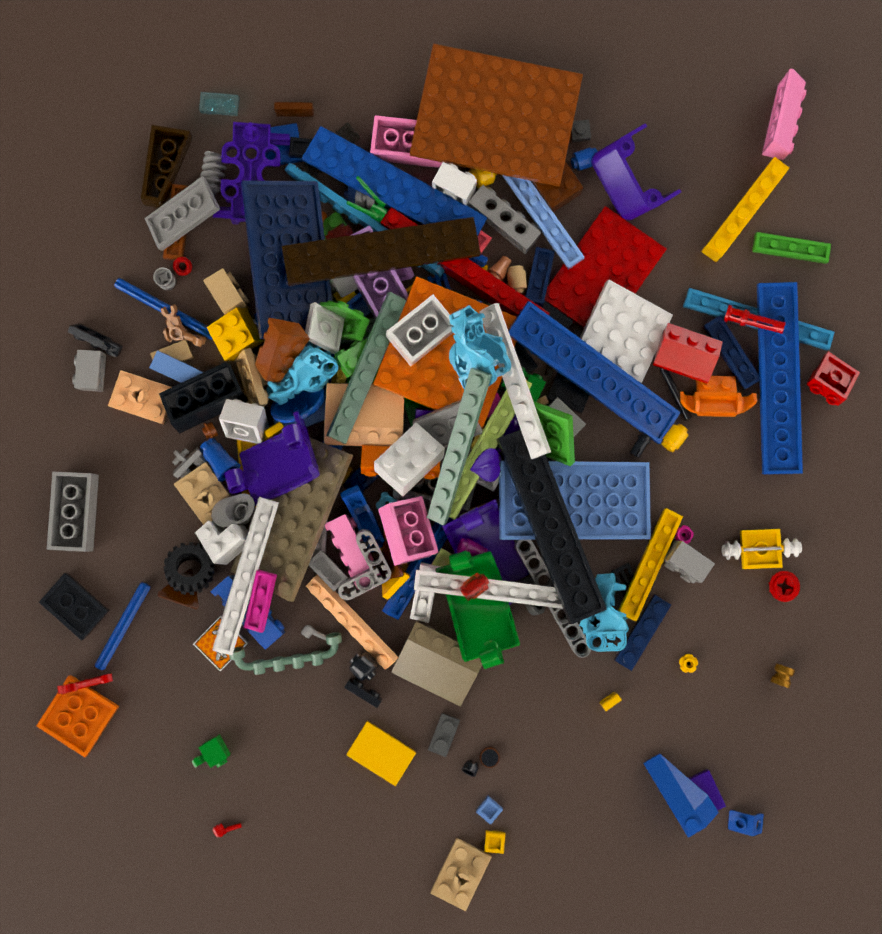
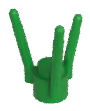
M357 176L356 179L378 204H373L370 210L350 201H347L346 204L367 214L380 223L388 211L384 208L386 204Z

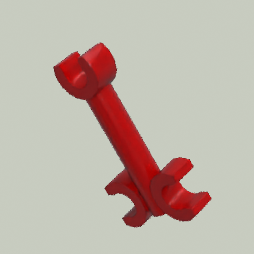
M112 673L57 686L58 694H67L79 689L112 682Z

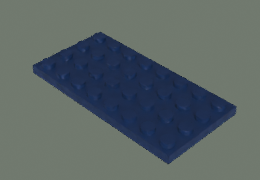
M242 181L241 188L259 337L264 339V333L269 328V318L299 323L305 331L310 304L315 302L320 305V302L332 301L330 280L288 286L282 246L325 239L318 181Z

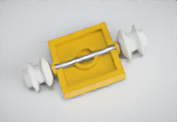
M780 529L740 530V544L735 540L733 544L726 541L725 545H722V555L726 556L727 560L731 556L738 560L741 555L742 569L783 568L782 552L787 558L792 553L795 557H798L799 553L802 552V544L798 542L797 538H794L792 542L785 538L781 544Z

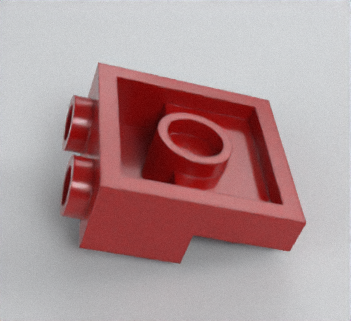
M828 351L811 374L806 385L810 387L812 393L824 396L827 403L839 406L847 399L860 372Z

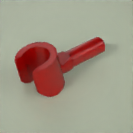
M222 823L213 827V832L216 837H222L229 831L242 828V825L238 823L224 828Z

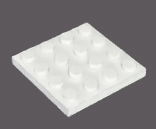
M607 280L580 339L642 383L657 351L666 325L670 323L673 315L615 282Z

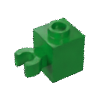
M219 734L203 743L199 747L202 754L195 757L191 762L195 768L205 761L210 768L215 765L218 768L228 762L227 758L231 753Z

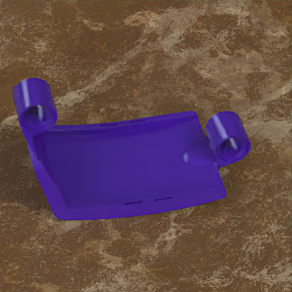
M298 411L293 412L294 420L297 424L283 427L282 433L239 454L244 471L241 469H231L224 474L229 493H239L249 489L250 496L254 499L256 506L259 497L269 500L275 499L320 476L305 421Z
M496 500L479 508L476 507L460 515L458 519L442 526L455 553H457V548L462 538H469L487 548V552L490 551L495 559L503 581L516 582L529 575L515 549L514 540H500L499 510Z

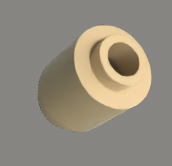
M520 265L509 267L507 272L508 285L519 293L524 294V291L527 290L526 271Z

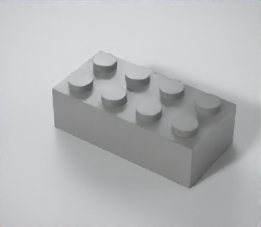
M52 472L47 550L93 551L99 475Z

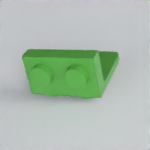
M330 300L320 302L322 307L345 319L341 339L362 341L370 321L363 316V312L356 309L351 310L348 308L349 305L342 301L337 303Z
M367 339L362 342H353L348 349L338 351L333 357L347 379L352 376ZM330 363L328 365L329 369H331L334 366L333 363Z

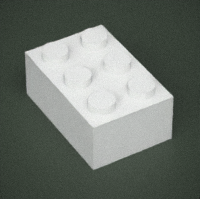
M433 294L387 330L386 337L407 363L412 366L453 333L451 329L453 325L450 324V314Z
M415 423L374 461V471L401 496H404L444 458L445 447L419 424Z

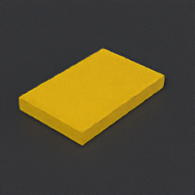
M367 720L346 755L396 786L415 756L416 751Z

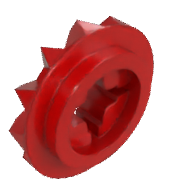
M779 571L771 576L772 578L768 584L769 592L773 598L781 602H789L797 597L800 591V582L793 573ZM785 581V584L791 588L784 589V592H782V588L777 586V584H783Z

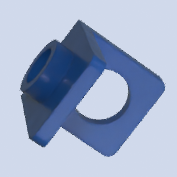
M730 810L728 829L749 836L761 834L764 814L750 815Z

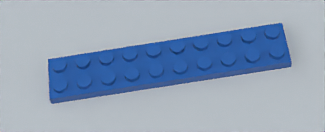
M322 126L318 129L302 157V161L372 198L356 179L359 176L375 195L386 204V207H392L419 225L474 217L478 237L487 221V217L432 188L430 185L370 154L368 151Z
M797 282L758 283V315L786 322L782 334L758 328L762 474H803Z
M530 301L526 302L508 329L513 340L637 430L649 436L657 444H661L663 437L681 413Z

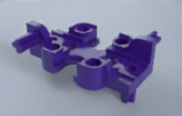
M233 122V141L223 145L221 159L222 163L238 166L240 174L234 180L221 179V194L226 202L231 203V207H220V210L213 214V218L231 219L232 224L246 222L241 182L265 181L262 178V171L265 167H280V151L275 145L290 146V134L271 133L270 124ZM234 149L237 151V155L229 157L227 152ZM248 149L256 150L257 155L255 158L250 159L246 156ZM268 152L276 154L273 160H268L265 156ZM227 189H236V194L231 197L226 195Z

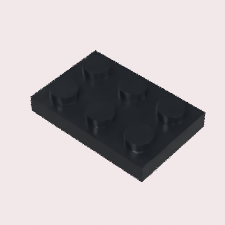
M64 573L39 601L45 609L81 641L85 640L110 611L68 573Z

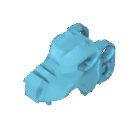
M470 305L449 315L450 324L453 325L451 329L455 334L453 335L455 343L449 351V360L457 372L458 379L464 389L471 368L492 374L489 386L497 380V377L506 374L511 369V361L506 353L507 350L502 341L503 338L485 333L482 318H485V315L477 313ZM499 363H504V368L500 367L495 370V366H497Z
M308 341L299 356L295 358L293 365L289 368L280 383L268 381L266 389L268 398L282 405L288 402V398H294V394H299L303 390L307 392L322 390L329 382L328 380L338 371L336 360L330 356L332 353L329 351L323 352L320 350L321 347L313 345V343ZM327 363H333L334 366L329 369Z
M614 573L597 574L595 580L607 610L581 620L579 626L583 627V634L586 635V643L590 649L597 652L621 651L627 645L626 633L629 631L626 620L628 618L625 613L615 610L612 606H615V592L626 590V586L616 583ZM595 618L600 621L597 627L591 624V622L595 621ZM600 637L601 645L594 647L593 640ZM616 637H618L621 640V642L618 643V646H616L614 643H607V639H609V641L616 640Z

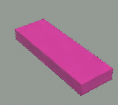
M256 570L244 628L260 633L264 632L277 578L276 574Z

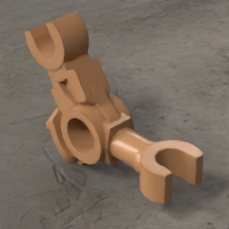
M175 304L170 306L171 313L167 311L166 307L161 308L162 315L167 318L165 322L168 328H164L163 334L168 342L186 339L199 347H202V344L205 345L207 337L187 332V329L182 325L180 316L176 315L177 306Z

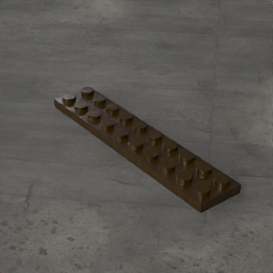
M474 217L282 246L288 286L473 258L481 255Z

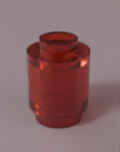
M342 223L328 231L325 238L350 236L354 233L349 224L345 226Z
M477 572L464 581L459 589L468 601L470 599L474 600L489 589L488 584L490 582L483 573L480 575Z

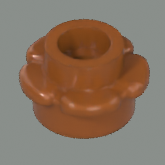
M212 422L204 423V427L201 429L206 439L218 436Z

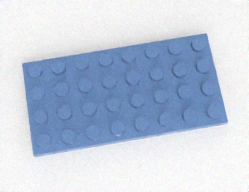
M500 461L499 538L500 540H536L505 461ZM548 461L579 539H651L649 462H575L573 465L568 466L558 461Z

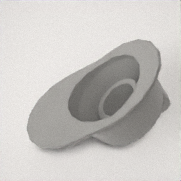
M243 493L220 500L212 509L211 517L213 522L221 527H229L231 524L243 525L249 523L256 509L254 499L249 494Z

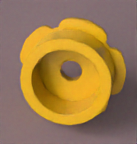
M685 654L679 660L680 669L685 673H693L697 669L696 666H698L697 658L693 657L692 654Z

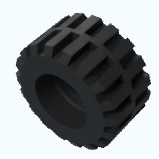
M189 542V545L180 543L181 547H173V552L169 551L167 553L168 558L164 560L165 566L163 567L168 584L176 592L181 591L184 595H186V592H190V595H194L195 591L201 593L203 592L202 588L207 589L209 582L212 583L213 575L215 574L214 563L201 544L197 543L195 546L193 542ZM194 560L201 565V569L195 576L184 577L178 573L179 566L185 561Z

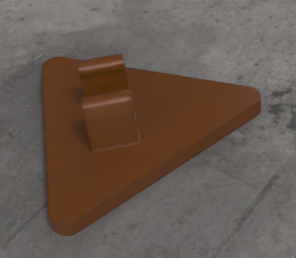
M384 541L382 553L391 570L390 579L403 577L402 564L394 566L388 542ZM381 568V575L382 577H385V572L387 570L383 571Z
M188 569L186 572L182 574V576H194L193 570ZM168 584L157 594L158 597L193 609L199 608L197 591L194 592V595H190V592H186V595H184L181 591L176 592Z

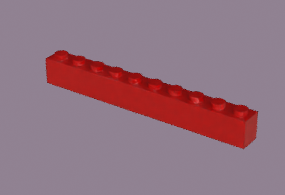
M392 207L380 222L381 225L389 230L417 226L416 223ZM468 258L437 264V266L443 267L447 275L489 303H499L500 309L503 312L517 317L526 302L530 301L549 315V312Z

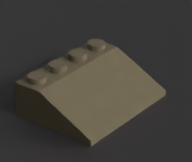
M416 620L391 673L461 707L482 667L480 658L464 662L457 639Z

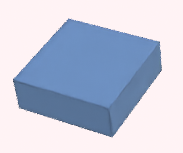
M487 796L476 809V813L490 825L503 811V808L490 796Z

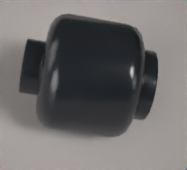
M359 652L349 661L351 664L349 670L359 681H364L365 679L370 681L377 674L375 670L378 667V663L368 652Z

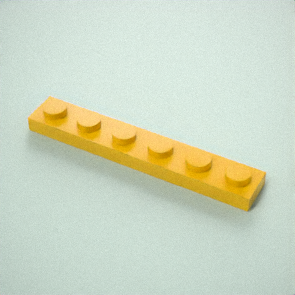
M664 508L618 610L625 613L626 617L633 621H637L683 518V516L667 508Z

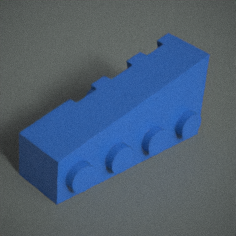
M235 575L227 576L210 591L214 596L219 595L222 598V605L224 607L226 606ZM247 605V609H246V612H245V615H244V618H243V622H242V625H243V626H244V623H245V618H246V614H247V610H248V605ZM270 609L264 632L260 633L247 629L265 650L286 633L283 630L285 627L281 621L275 620L271 616L272 611Z

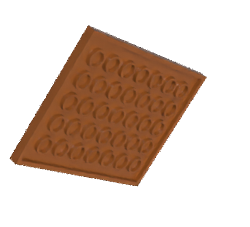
M433 44L410 156L445 162L447 164L452 163L456 166L560 187L583 74Z

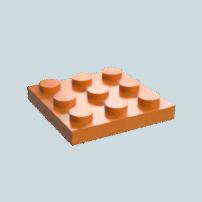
M70 675L63 685L80 680ZM91 687L67 694L57 693L36 726L81 756L87 757L119 706Z

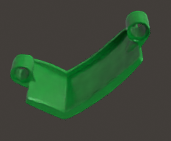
M467 550L449 555L450 564L435 569L436 573L503 581L490 551L473 557ZM446 594L463 661L467 662L480 658L484 669L504 664L502 651L520 645L509 602Z

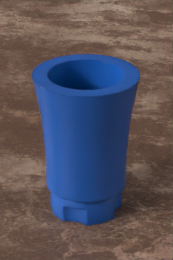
M211 438L200 446L203 457L214 471L218 481H226L224 474L228 470L240 469L241 465L227 453L216 439Z

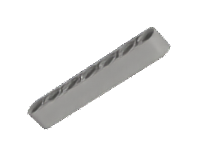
M516 540L515 549L535 585L554 587L548 569L531 540ZM522 541H528L529 548L526 551H521L519 548ZM532 558L538 559V565L535 568L529 567V561ZM541 575H547L548 581L546 584H539L538 579ZM548 607L572 651L578 657H587L591 649L587 646L586 637L578 622L569 624L566 616L558 618L557 613L561 608ZM570 626H575V633L568 635L567 629ZM585 643V649L578 652L576 650L577 645Z

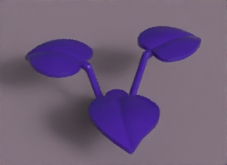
M516 414L503 436L521 430ZM500 448L484 450L475 460L470 470L487 482L495 481L500 474L499 464L502 461L500 454H498L501 451Z

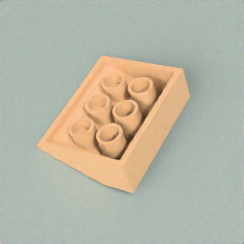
M327 383L324 421L325 444L391 446L404 434L405 398L371 384L347 443L343 444L326 436L349 384Z

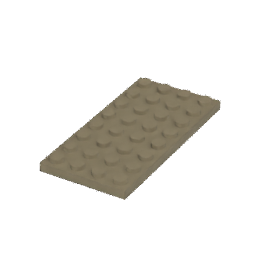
M310 438L320 476L284 495L272 499V501L279 502L259 566V570L277 575L273 593L290 602L295 600L353 455L313 438ZM242 552L236 556L230 572L234 574L236 573Z

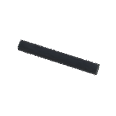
M663 368L660 369L685 421L692 418L690 412L681 404L680 392L669 371Z

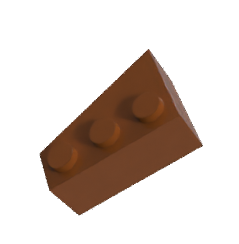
M269 318V328L264 333L265 341L263 346H260L255 366L265 381L280 383L310 338L299 323Z

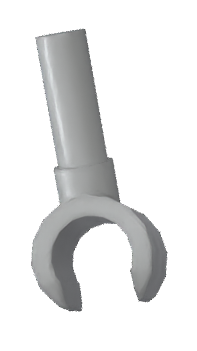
M306 625L301 631V634L308 639L313 634L326 640V635L316 631L311 625Z

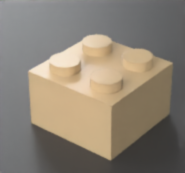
M222 268L203 280L224 314H227L236 307L250 309L247 305L250 301L241 288L237 289L240 285L231 272L227 273Z

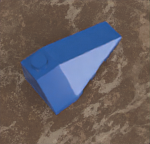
M659 753L643 762L688 838L706 828L719 813L710 797L663 755Z

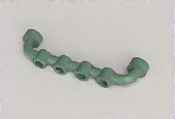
M339 632L327 634L326 642L328 645H331L327 651H313L309 654L298 653L289 657L278 656L270 660L259 659L246 663L242 660L245 657L244 647H235L233 654L229 655V658L234 660L235 664L242 670H254L255 675L265 673V668L273 667L275 672L285 670V665L292 664L294 669L304 667V662L312 661L313 666H318L324 663L323 659L330 658L336 654L338 645L342 642V637Z

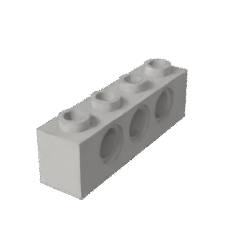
M482 185L468 201V207L486 216V223L524 254L540 238L541 232L539 227L532 222L530 224L520 211L513 210L507 200H501L497 197L496 192L492 188H486ZM492 203L496 206V208L490 210L486 207V205ZM503 215L509 216L510 220L504 222L501 220L500 217ZM522 227L525 232L519 234L515 231V228Z

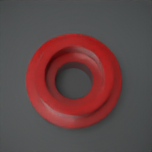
M178 257L173 262V270L180 276H186L192 271V263L186 257ZM180 263L186 264L185 270L180 268Z

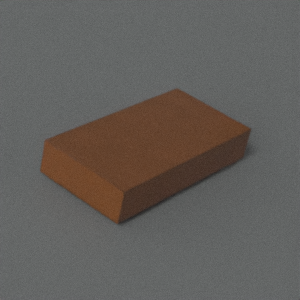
M274 102V110L277 116L314 117V108L311 102Z

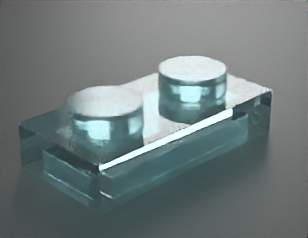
M201 92L199 111L206 114L238 116L240 98L238 95Z

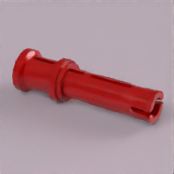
M732 305L728 306L724 322L732 321L739 323L740 326H746L747 324L780 334L783 333L786 322L751 314L747 309L743 311L732 308Z

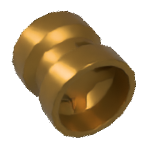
M776 663L774 669L777 673L771 677L770 682L790 688L791 682L789 677L794 676L795 670Z

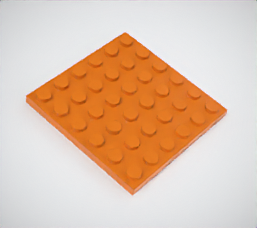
M416 276L399 321L433 294L450 315L468 305L477 313H480L479 311L488 307V305ZM501 311L507 329H509L516 317ZM452 333L412 366L407 363L390 342L373 385L434 410L461 400L464 388L449 360V351L455 343L453 337L455 334ZM511 338L513 346H515L516 341ZM502 376L497 377V380L488 387L478 420L481 428L485 424Z

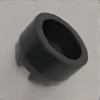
M472 760L466 761L462 767V771L471 777H475L479 769L477 762L473 764Z

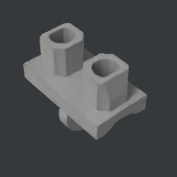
M198 447L187 457L185 456L189 453V450L186 448L181 453L178 450L173 452L176 458L172 463L177 465L182 461L173 471V475L177 479L179 477L182 478L191 472L188 467L192 463L198 467L207 462Z

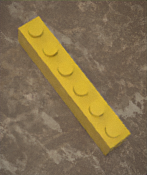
M774 157L701 252L714 262H717L790 167Z

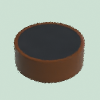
M486 747L481 751L480 760L485 767L492 768L498 764L500 757L495 748Z

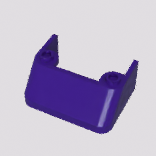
M646 123L597 151L591 159L592 166L616 211L626 221L632 220L660 206L681 193L680 189L669 192L664 196L657 189H649L643 192L625 158L630 156L635 149L631 136L646 128Z

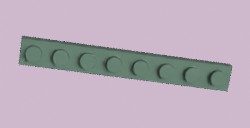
M388 292L326 435L343 444L347 443L390 342L386 337V331L399 321L407 301L392 292Z
M476 368L470 369L427 515L428 519L441 525H446L492 377V374Z

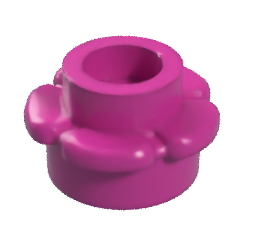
M686 525L678 527L675 539L676 541H683L688 544L694 536L693 531Z

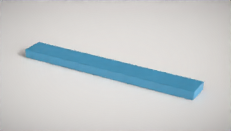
M692 288L688 289L683 304L684 308L714 317L721 315L723 319H725L729 305H732V308L743 311L747 309L751 314L758 315L757 308ZM798 321L800 343L826 351L830 350L834 331ZM746 324L747 327L754 328V329H757V330H758V327H754V326H751V325H747V324Z

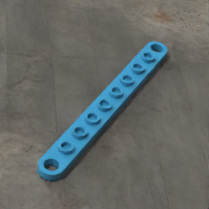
M289 163L285 168L286 173L296 181H317L306 172H302L298 167L296 168V165ZM318 181L320 201L330 203L336 212L346 214L348 219L356 225L359 223L364 228L370 225L373 232L389 230L367 214L347 205V201ZM438 263L421 265L422 268L434 276H439V278L445 272L443 267L437 266Z

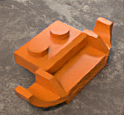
M711 376L708 384L696 380L697 392L694 393V396L685 395L684 392H680L682 406L688 411L696 413L697 416L735 417L746 412L757 403L756 393L742 397L741 393H737L735 376Z

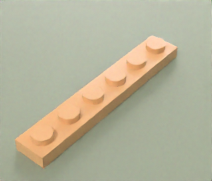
M318 574L306 585L323 606L333 614L337 621L350 632L385 670L399 658Z

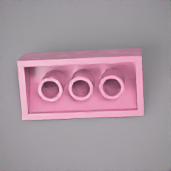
M789 69L777 86L762 151L764 156L784 160L793 151L794 143H792V140L798 131L796 123L802 113L800 105L807 91L804 89L806 82L794 69Z

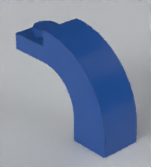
M356 485L341 492L340 495L350 511L358 530L368 529L371 531L379 547L382 548L383 542L386 540L362 490ZM362 534V540L365 542L367 548L371 547L368 542V538L370 536H365L364 534Z

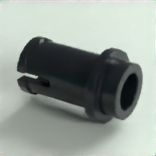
M644 433L637 436V441L629 451L637 458H640L647 445L651 444V438Z

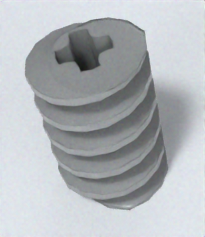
M205 151L204 154L206 156L203 158L204 164L202 165L203 171L200 175L206 178L213 195H216L217 192H221V188L218 187V185H221L219 177H225V174L220 171L226 170L227 167L222 165V155Z

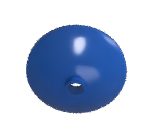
M324 389L318 392L303 390L299 394H294V398H288V402L282 405L274 401L270 412L274 420L281 423H296L293 412L298 411L303 420H306L321 408L326 397Z

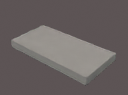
M201 176L148 215L145 221L157 248L163 251L219 211L220 207L206 178Z

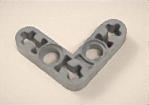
M362 529L356 534V542L369 569L340 583L338 593L344 600H351L387 582L391 577L390 567L372 532L368 529ZM362 534L370 536L368 542L371 547L367 548L364 541H359L362 539ZM371 551H377L379 558L371 561L368 558V554ZM379 563L383 571L387 570L385 572V577H382V575H377L379 574V569L377 567ZM362 577H368L370 584L368 586H361L359 580ZM356 581L358 591L354 587L350 590V594L342 593L345 586L351 588L354 586L353 582Z

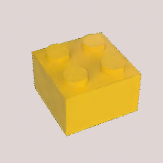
M236 307L206 327L224 361H235L244 349H254L264 342V339H260L259 330L246 308Z

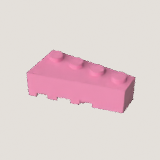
M344 514L326 523L325 528L327 531H331V540L334 546L340 550V557L344 565L348 566L350 577L369 569L356 542L357 532L355 528H357L353 517L350 518L349 515ZM369 553L368 558L374 561L372 554ZM362 577L359 580V584L361 586H368L370 579Z

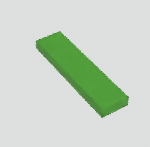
M756 232L752 252L827 264L829 262L831 244Z

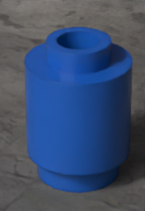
M589 147L573 153L572 158H570L572 168L581 171L593 167L591 159L594 153L597 152V149Z

